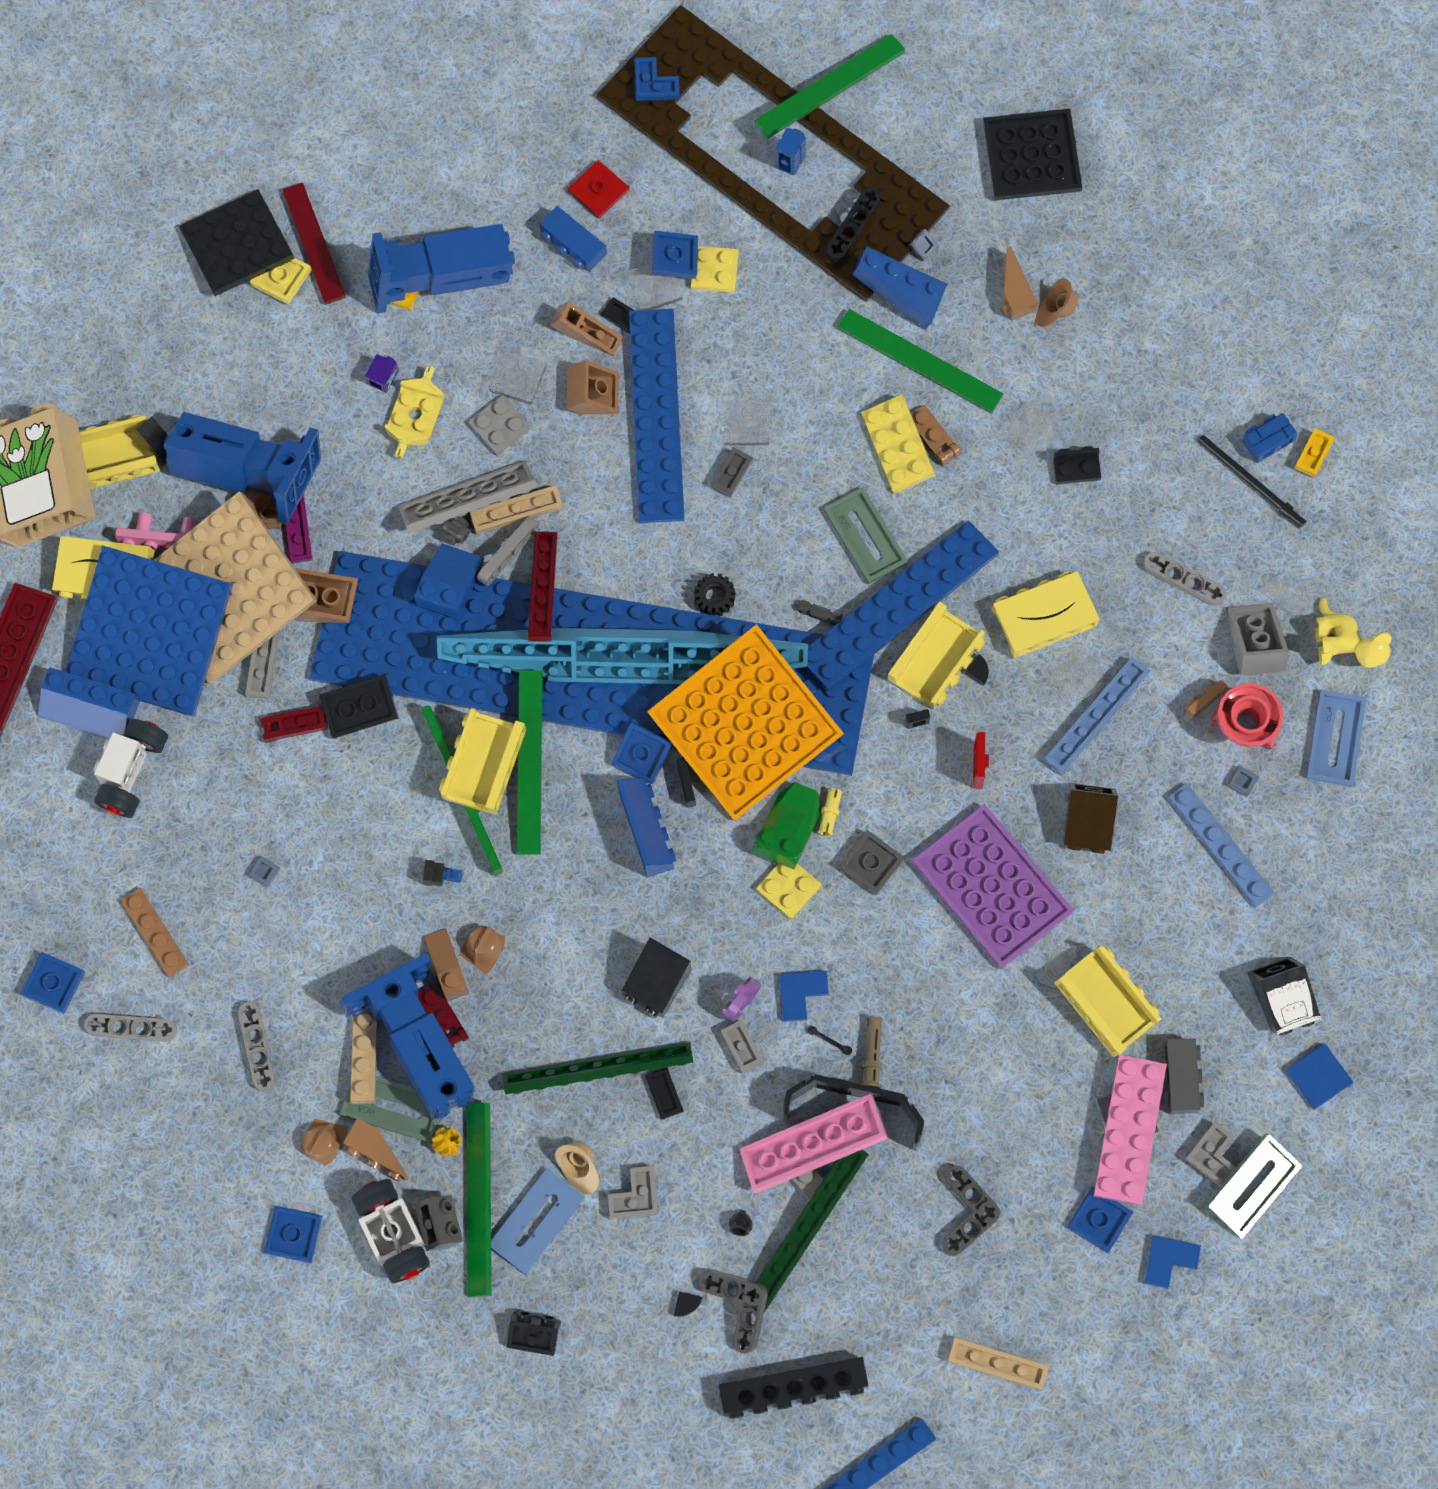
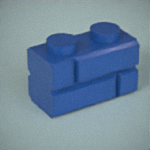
M786 128L782 139L776 145V167L790 175H795L806 157V137L798 129Z
M1284 413L1278 416L1272 414L1264 420L1263 425L1259 427L1254 425L1246 430V435L1242 442L1256 462L1259 463L1293 443L1298 434Z

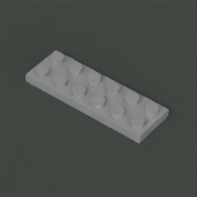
M524 460L398 505L408 533L419 532L433 524H442L447 519L464 516L472 510L483 509L489 504L506 501L514 495L528 493L532 489L537 488V485Z

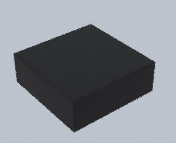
M928 709L906 714L905 717L908 729L926 725L930 722Z

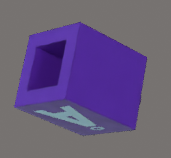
M376 354L364 377L368 385L387 393L399 369L392 357L387 355L383 357Z

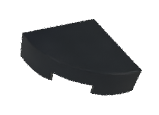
M978 654L965 674L983 686L987 682L989 669L986 660Z
M679 1292L674 1317H684L693 1313L700 1306L703 1297Z

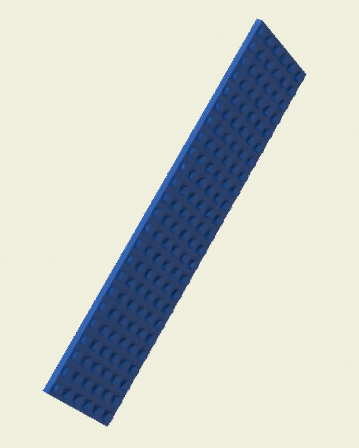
M339 551L334 574L358 578L350 622H322L309 677L310 681L345 687L386 674L392 695L519 717V672L511 671V673L503 672V669L489 667L488 669L478 667L479 664L469 662L463 664L438 659L437 636L528 630L531 584L495 578L490 585L486 586L476 579L461 618L458 620L417 606L414 596L428 566ZM555 588L552 628L681 630L742 636L757 624L768 639L807 643L808 647L824 635ZM874 655L828 692L805 667L793 669L844 733L805 764L804 768L852 776ZM543 677L542 721L625 736L630 723L635 722L669 740L647 711L681 684L548 681V678Z

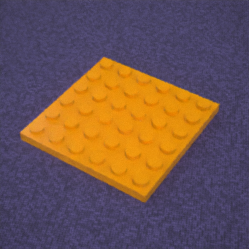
M757 624L647 711L734 821L844 734Z

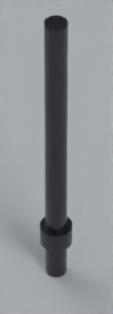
M1205 435L1199 438L1198 442L1279 509V513L1283 517H1288L1300 528L1305 525L1307 521L1294 511V507L1291 504L1283 502Z

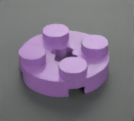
M751 977L744 984L741 983L733 993L736 997L732 1002L729 1001L726 1004L722 1013L729 1020L735 1022L742 1015L739 1010L742 1011L747 1005H750L756 997L761 983Z

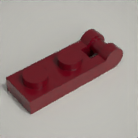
M322 706L260 719V726L264 730V734H262L264 743L327 730ZM278 724L279 730L273 731L272 726Z
M437 983L418 993V1000L427 1015L434 1014L452 1048L461 1040L464 1042L469 1039L468 1034ZM455 1027L457 1033L449 1037L447 1031Z

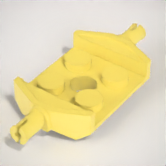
M426 366L421 379L404 380L400 383L401 389L388 424H385L386 432L398 441V447L394 454L397 458L399 456L400 459L404 458L407 447L422 446L429 443L445 398L444 393L431 382L435 368L432 366ZM419 410L422 412V415L419 419L414 420L409 417L410 412Z

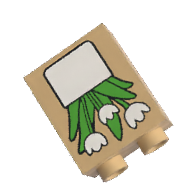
M53 404L35 406L30 410L31 416L19 421L14 419L0 420V540L14 547L25 546L96 519L77 420L59 411L57 406Z

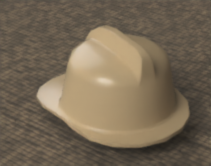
M578 1139L574 1140L571 1144L560 1146L555 1153V1159L569 1184L583 1194L595 1192L599 1186L600 1178L594 1166L595 1154L593 1150Z

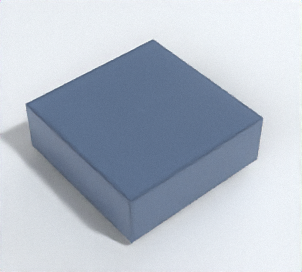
M922 229L908 244L922 261H925L939 246L926 229Z
M1238 766L1227 786L1248 797L1259 776Z
M259 856L248 873V877L268 888L280 867Z

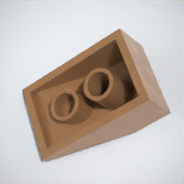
M295 568L317 602L294 620L302 622L349 623L358 578Z

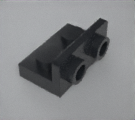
M1085 446L1079 450L1063 448L1054 452L1053 467L1056 485L1101 480L1099 448Z
M528 1311L514 1312L510 1319L506 1348L554 1356L561 1320H556L555 1317L550 1315L534 1316Z

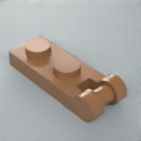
M926 405L911 413L921 439L942 466L947 464L953 456L957 457L962 454L959 446L953 442ZM946 445L948 450L945 452L941 451L940 448Z

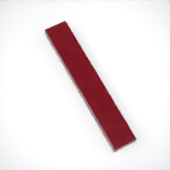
M301 182L282 189L325 305L346 298L304 183Z
M535 532L528 641L552 642L557 532Z

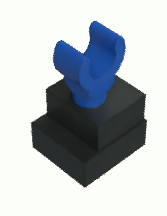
M425 860L423 884L427 886H442L443 879L461 883L463 873L462 870L456 869L444 870V863Z

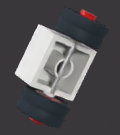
M131 719L123 736L113 732L111 738L105 741L102 758L98 759L94 766V775L102 784L94 802L105 809V812L113 816L119 815L132 818L140 800L130 791L147 755L144 750L161 753L167 742L168 734L155 723L139 719Z
M383 1179L377 1182L372 1181L364 1185L361 1190L351 1197L358 1214L365 1216L358 1221L378 1263L384 1268L391 1283H398L404 1280L410 1281L418 1277L420 1272L429 1267L430 1261L423 1249L425 1244L405 1201L402 1198L397 1200L398 1194L390 1179Z

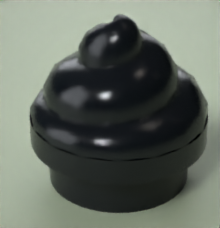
M742 1210L729 1219L728 1225L732 1234L747 1236L749 1231L752 1230L753 1222L750 1216L746 1214V1211Z

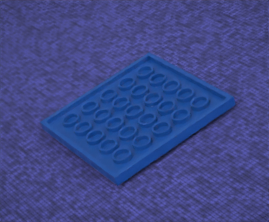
M102 545L66 672L135 693L139 698L138 700L195 716L233 583Z

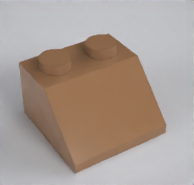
M587 360L567 367V409L579 414H618L619 372Z

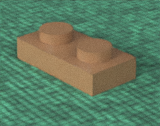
M1222 679L1216 684L1214 682L1210 683L1203 690L1205 694L1199 699L1195 696L1187 703L1186 706L1188 708L1185 715L1190 721L1193 720L1225 693L1228 686Z

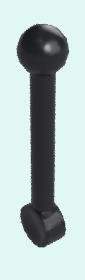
M815 1026L808 1028L810 1035L822 1038L841 1049L845 1055L852 1053L850 1046L841 1045L817 1031Z

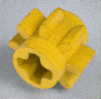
M442 1127L435 1132L436 1136L432 1138L433 1149L436 1153L442 1155V1157L447 1155L452 1157L459 1152L457 1148L461 1147L462 1143L458 1131L452 1129V1127L446 1130Z

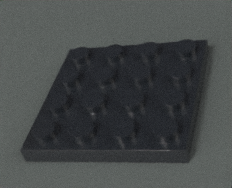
M1070 108L983 117L994 201L1082 192V181Z
M259 189L179 226L214 296H218L295 259Z

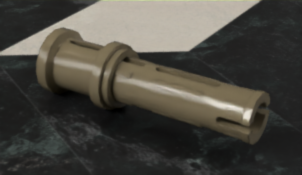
M867 1017L865 1061L861 1063L863 1079L860 1087L871 1086L881 1089V1084H879L880 1070H882L883 1066L879 1062L881 1017Z

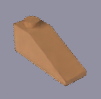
M1010 246L1007 247L1005 255L1004 290L1001 307L1005 315L1009 314L1011 320H1015L1035 312L1038 302Z
M569 301L558 306L549 324L567 337L614 356L623 339V336Z
M447 929L424 936L446 1000L451 1001L470 994Z

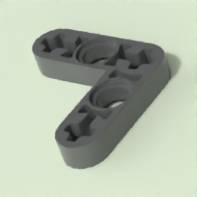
M955 1165L947 1170L946 1182L969 1207L972 1213L943 1239L942 1249L949 1256H957L990 1228L1000 1215L999 1207L963 1167ZM952 1171L955 1173L960 1171L962 1173L960 1178L964 1183L967 1180L971 1182L964 1187L962 1192L958 1190L962 1185L957 1180L954 1182L950 1180L952 1178ZM973 1188L979 1192V1199L972 1202L966 1198L965 1194L968 1189ZM983 1208H993L995 1210L993 1212L994 1218L987 1217L983 1221L986 1224L983 1228L980 1221L974 1218V1216L977 1214L981 1218L985 1213ZM972 1222L976 1224L978 1232L975 1235L970 1236L965 1233L964 1226L967 1223ZM959 1230L962 1237L968 1240V1242L965 1244L962 1239L957 1245L959 1248L957 1251L955 1249L949 1250L947 1248L949 1245L948 1240L955 1241L959 1237L956 1234Z
M711 1270L703 1273L699 1278V1286L703 1292L741 1303L733 1345L740 1353L745 1354L754 1351L758 1345L767 1300L766 1287L761 1283ZM712 1277V1281L722 1282L721 1286L714 1285L710 1287V1283L706 1281ZM731 1281L738 1285L736 1295H732L728 1291V1284ZM756 1289V1293L760 1294V1296L754 1299V1295L744 1294L745 1290L753 1291ZM748 1311L755 1314L756 1321L753 1325L748 1324L745 1320V1315ZM746 1336L747 1341L750 1342V1345L745 1346V1343L741 1342V1339L745 1338Z

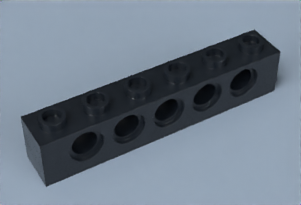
M863 1357L718 1384L724 1416L729 1415L730 1419L744 1417L743 1412L753 1410L754 1414L768 1412L767 1407L777 1406L778 1410L791 1408L792 1403L801 1401L802 1405L816 1403V1398L825 1396L826 1400L841 1398L840 1393L850 1392V1396L865 1393L864 1389L868 1388L869 1384ZM839 1373L846 1374L849 1377V1383L845 1386L838 1385L835 1382L836 1375ZM814 1378L824 1380L825 1387L822 1390L816 1391L811 1387V1381ZM792 1382L798 1383L801 1387V1391L797 1395H791L787 1391V1386ZM773 1387L777 1391V1396L773 1400L765 1399L763 1396L765 1388ZM742 1392L752 1394L753 1400L750 1404L744 1405L740 1403L738 1398Z

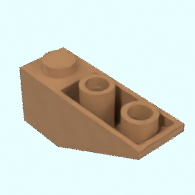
M357 1118L343 1142L348 1148L346 1152L356 1158L362 1155L369 1159L367 1164L377 1170L381 1167L389 1171L387 1175L399 1182L401 1179L408 1181L409 1177L380 1131Z

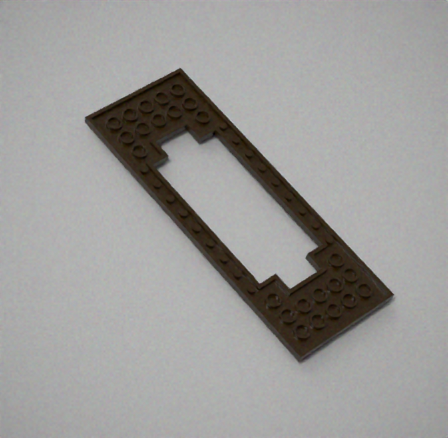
M682 5L667 18L596 95L597 99L865 302L875 292L852 275L865 248L869 247L902 262L912 251L908 246L909 242L922 229H926L929 232L950 209L948 203L818 107L798 121L866 171L854 184L855 190L862 193L866 188H875L881 194V202L878 209L846 258L836 263L829 260L827 257V246L840 226L825 216L811 232L680 133L679 130L691 118V114L676 104L680 99L636 101L635 58L656 57L657 77L679 76L680 99L702 75L720 87L732 73H735L776 105L781 104L798 93ZM871 196L870 198L867 197L869 201L867 202L865 207L868 208V204L870 203V201L875 199L874 196ZM858 212L854 219L862 221L866 216L863 212ZM846 229L842 232V235L845 238H851L854 236V232ZM841 242L836 250L833 249V254L841 253Z

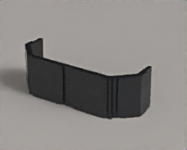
M821 1075L811 1076L807 1082L803 1080L786 1091L783 1105L784 1122L788 1120L791 1102L813 1088L859 1098L872 1094L877 1102L900 1106L904 1109L917 1129L912 1150L916 1151L917 1144L921 1140L925 1121L913 1103L910 1105L905 1094L871 1086L860 1087L852 1082Z

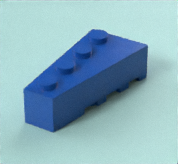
M866 247L860 255L852 274L874 292L884 296L888 303L897 306L909 319L912 318L919 323V326L924 330L932 323L947 287V283L869 247Z

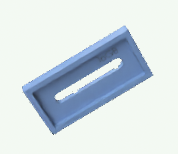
M1320 690L1306 779L1353 787L1367 698ZM1337 710H1342L1344 712L1337 765L1331 767L1328 764L1335 713Z
M546 1168L492 1238L491 1249L526 1275L585 1197ZM551 1195H556L558 1197L557 1203L552 1207L526 1243L521 1247L516 1246L517 1238Z

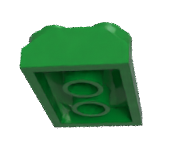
M793 782L785 790L779 792L761 831L757 834L752 852L795 870L821 814L819 793L797 782Z

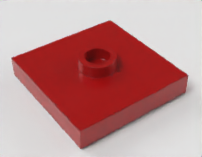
M597 160L567 189L572 196L600 219L630 190V187L601 161Z
M977 732L973 746V788L983 789L985 768H989V754H985V732Z

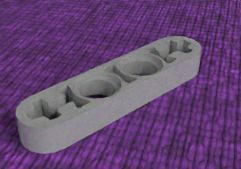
M527 517L483 566L477 576V580L486 586L490 585L534 535L539 527V522L531 517Z
M1151 552L1145 557L1144 568L1153 576L1209 605L1218 606L1225 600V588L1215 581L1158 552ZM1157 559L1158 565H1156L1154 568L1151 567L1150 561ZM1166 563L1168 565L1163 574L1161 573L1162 567H1164V564ZM1177 569L1180 571L1181 576L1178 579H1172L1169 577L1168 571ZM1196 579L1201 583V587L1198 590L1191 589L1188 582ZM1207 584L1209 585L1207 589L1208 591H1206L1204 595L1202 594V592L1205 588V585ZM1215 590H1218L1220 597L1212 599V594L1210 592L1214 593Z
M246 1002L240 1006L238 1015L253 1084L260 1092H269L275 1086V1075L261 1011L255 1003ZM250 1007L252 1011H256V1013L252 1014L253 1022L259 1021V1025L253 1024L245 1028V1024L249 1025L250 1022L248 1017L243 1016V1014ZM252 1030H259L261 1032V1037L257 1042H251L248 1039V1035ZM258 1052L266 1055V1060L261 1065L253 1062V1057ZM269 1067V1070H264L267 1078H271V1081H268L267 1086L263 1087L262 1084H258V1081L262 1080L260 1071L255 1073V1069L262 1070Z
M92 1014L84 1022L85 1030L95 1037L169 1042L177 1034V1027L168 1019ZM98 1019L100 1024L107 1025L106 1020H109L108 1033H105V1027H97L96 1031H94L90 1027V1023H94ZM118 1021L125 1023V1030L122 1033H115L113 1031V1025ZM141 1023H147L149 1026V1030L145 1035H138L136 1032L137 1026ZM153 1023H156L155 1027L158 1029H164L165 1025H168L172 1032H168L167 1036L164 1037L162 1032L155 1031V1036H152L154 1032Z

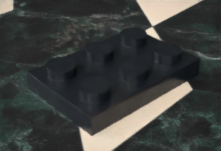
M386 674L319 695L332 739L400 719Z

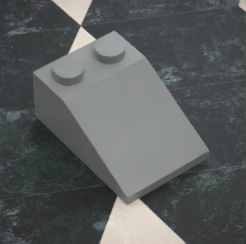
M1273 603L1229 607L1227 612L1235 660L1240 676L1286 671L1289 651Z

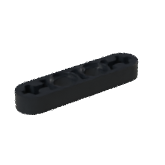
M866 188L861 193L829 242L827 257L832 262H841L846 258L878 209L881 202V194L877 189ZM871 196H874L875 199L870 201V203L868 204V208L865 207V205L867 204V197L870 198ZM856 212H863L866 217L864 220L858 221L854 219L853 215ZM850 229L854 232V236L845 238L842 232ZM841 242V253L833 254V249L836 250Z

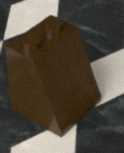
M1069 783L1063 843L1068 846V849L1081 851L1082 847L1091 848V852L1104 854L1105 850L1111 851L1118 793L1115 788Z

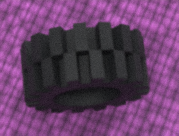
M710 573V577L705 575L702 581L699 579L694 589L695 604L698 606L699 611L714 616H723V613H728L730 608H733L735 601V588L732 581L729 582L728 577L725 576L723 578L722 574L719 573L718 576H714V573ZM712 588H718L724 594L723 599L718 603H712L706 598V593Z

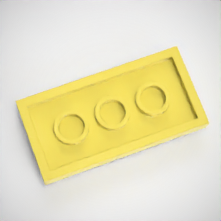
M903 394L861 412L894 493L903 491L936 476Z

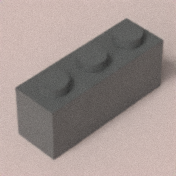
M1196 1038L1167 1039L1165 1042V1059L1167 1064L1169 1114L1199 1113L1200 1107H1204L1203 1092L1199 1093V1083H1202V1069H1198L1197 1060L1201 1059L1200 1045H1196Z

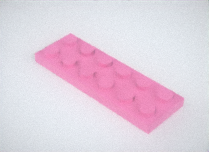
M1125 1055L1118 1056L1093 1196L1138 1206L1142 1205L1167 1064Z
M868 1094L742 1147L739 1150L752 1190L757 1194L886 1140L888 1136L872 1094Z

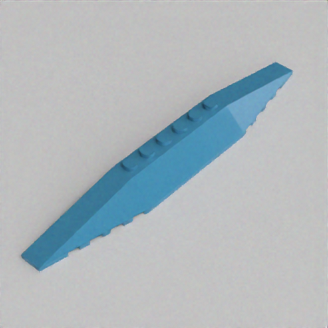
M552 628V642L528 641V630L437 636L438 659L467 664V662L479 664L478 667L488 669L489 667L503 669V672L511 673V671L519 672V670H542L543 677L548 678V681L682 684L741 636L681 630ZM769 639L792 669L808 666L807 643Z

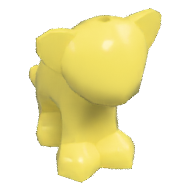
M1320 599L1319 609L1324 617L1316 618L1318 627H1315L1316 643H1323V646L1318 648L1321 666L1328 664L1333 655L1355 653L1358 662L1364 668H1375L1387 663L1391 653L1389 644L1392 638L1389 632H1381L1374 637L1363 639L1359 634L1358 624L1352 616L1331 611L1328 608L1327 599ZM1333 634L1335 637H1328V635Z

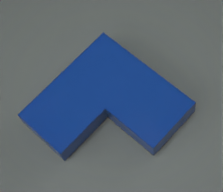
M656 57L635 58L636 101L680 99L679 76L657 77Z
M827 971L780 974L783 1022L807 1020L805 997L829 995Z
M1152 1236L1144 1284L1169 1289L1173 1265L1197 1270L1201 1245Z

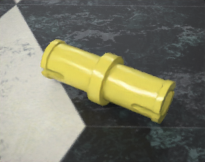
M836 788L828 789L825 807L821 809L822 819L818 834L823 835L826 832V837L833 835L835 820L839 817L840 813L838 807L843 792L838 789L837 793H835Z

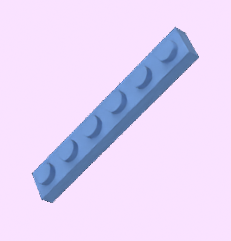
M1131 657L1047 754L1044 761L1062 775L1147 677L1150 670Z
M1188 783L1168 797L1255 908L1274 895L1275 892Z

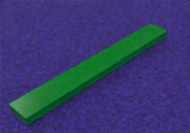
M893 34L887 36L755 119L754 124L767 139L771 138L904 54L905 48Z
M848 309L838 325L840 331L991 414L1004 393L851 309Z
M519 670V722L525 724L526 733L518 752L517 855H541L542 670Z
M428 704L421 709L447 766L452 753L432 708ZM464 806L495 876L502 874L503 869L477 810Z
M487 1102L466 1105L467 1297L470 1298L492 1296L490 1103Z

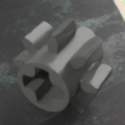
M457 517L456 520L453 518L448 519L442 529V532L445 533V540L452 545H455L457 541L461 544L464 543L471 531L467 528L469 525L468 521L462 517Z

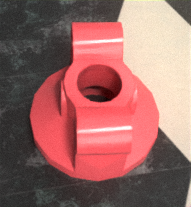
M1247 683L1239 684L1227 691L1219 701L1210 721L1214 725L1216 723L1219 724L1224 735L1237 745L1245 747L1264 745L1266 746L1265 749H1272L1281 731L1284 716L1282 704L1272 691L1262 685ZM1242 715L1251 716L1255 720L1256 728L1253 730L1243 728L1237 722L1238 717Z

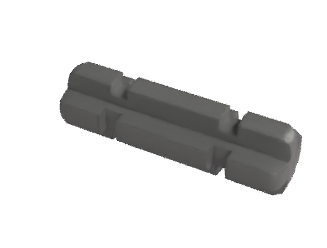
M801 600L798 606V612L805 615L808 613L810 617L824 622L829 621L834 626L842 620L841 613L835 611L832 613L830 609L817 604L811 605V602Z

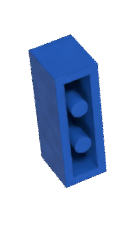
M556 206L539 223L541 237L548 243L552 241L556 244L557 250L562 255H569L573 258L574 264L581 270L585 268L590 272L607 255L606 245L559 206Z

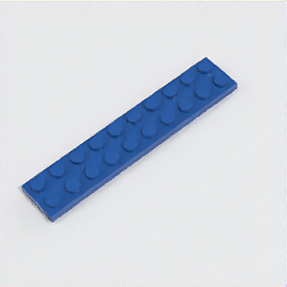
M674 309L629 311L639 524L685 521Z
M968 520L808 647V666L805 669L828 692L997 557L999 551Z

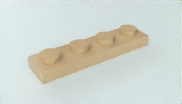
M555 485L494 503L483 509L472 510L470 515L476 534H480L523 521L527 517L533 518L563 509V505Z
M364 1011L353 1017L351 1104H375L378 1022L375 1021L370 1011Z
M955 1337L947 1361L1040 1391L1043 1390L1049 1366Z

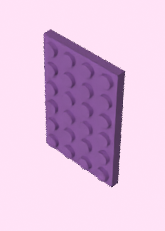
M985 804L912 860L913 865L1001 970L1075 911Z

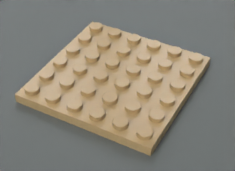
M242 492L236 493L155 559V561L233 583L206 676L209 684L220 679L317 602Z

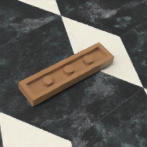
M141 888L121 900L169 978L190 966Z

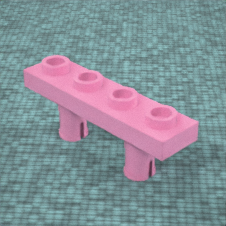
M141 512L138 515L136 529L117 528L115 537L117 543L149 546L155 551H166L196 527L197 522L192 517H184L180 534L149 531L152 516Z

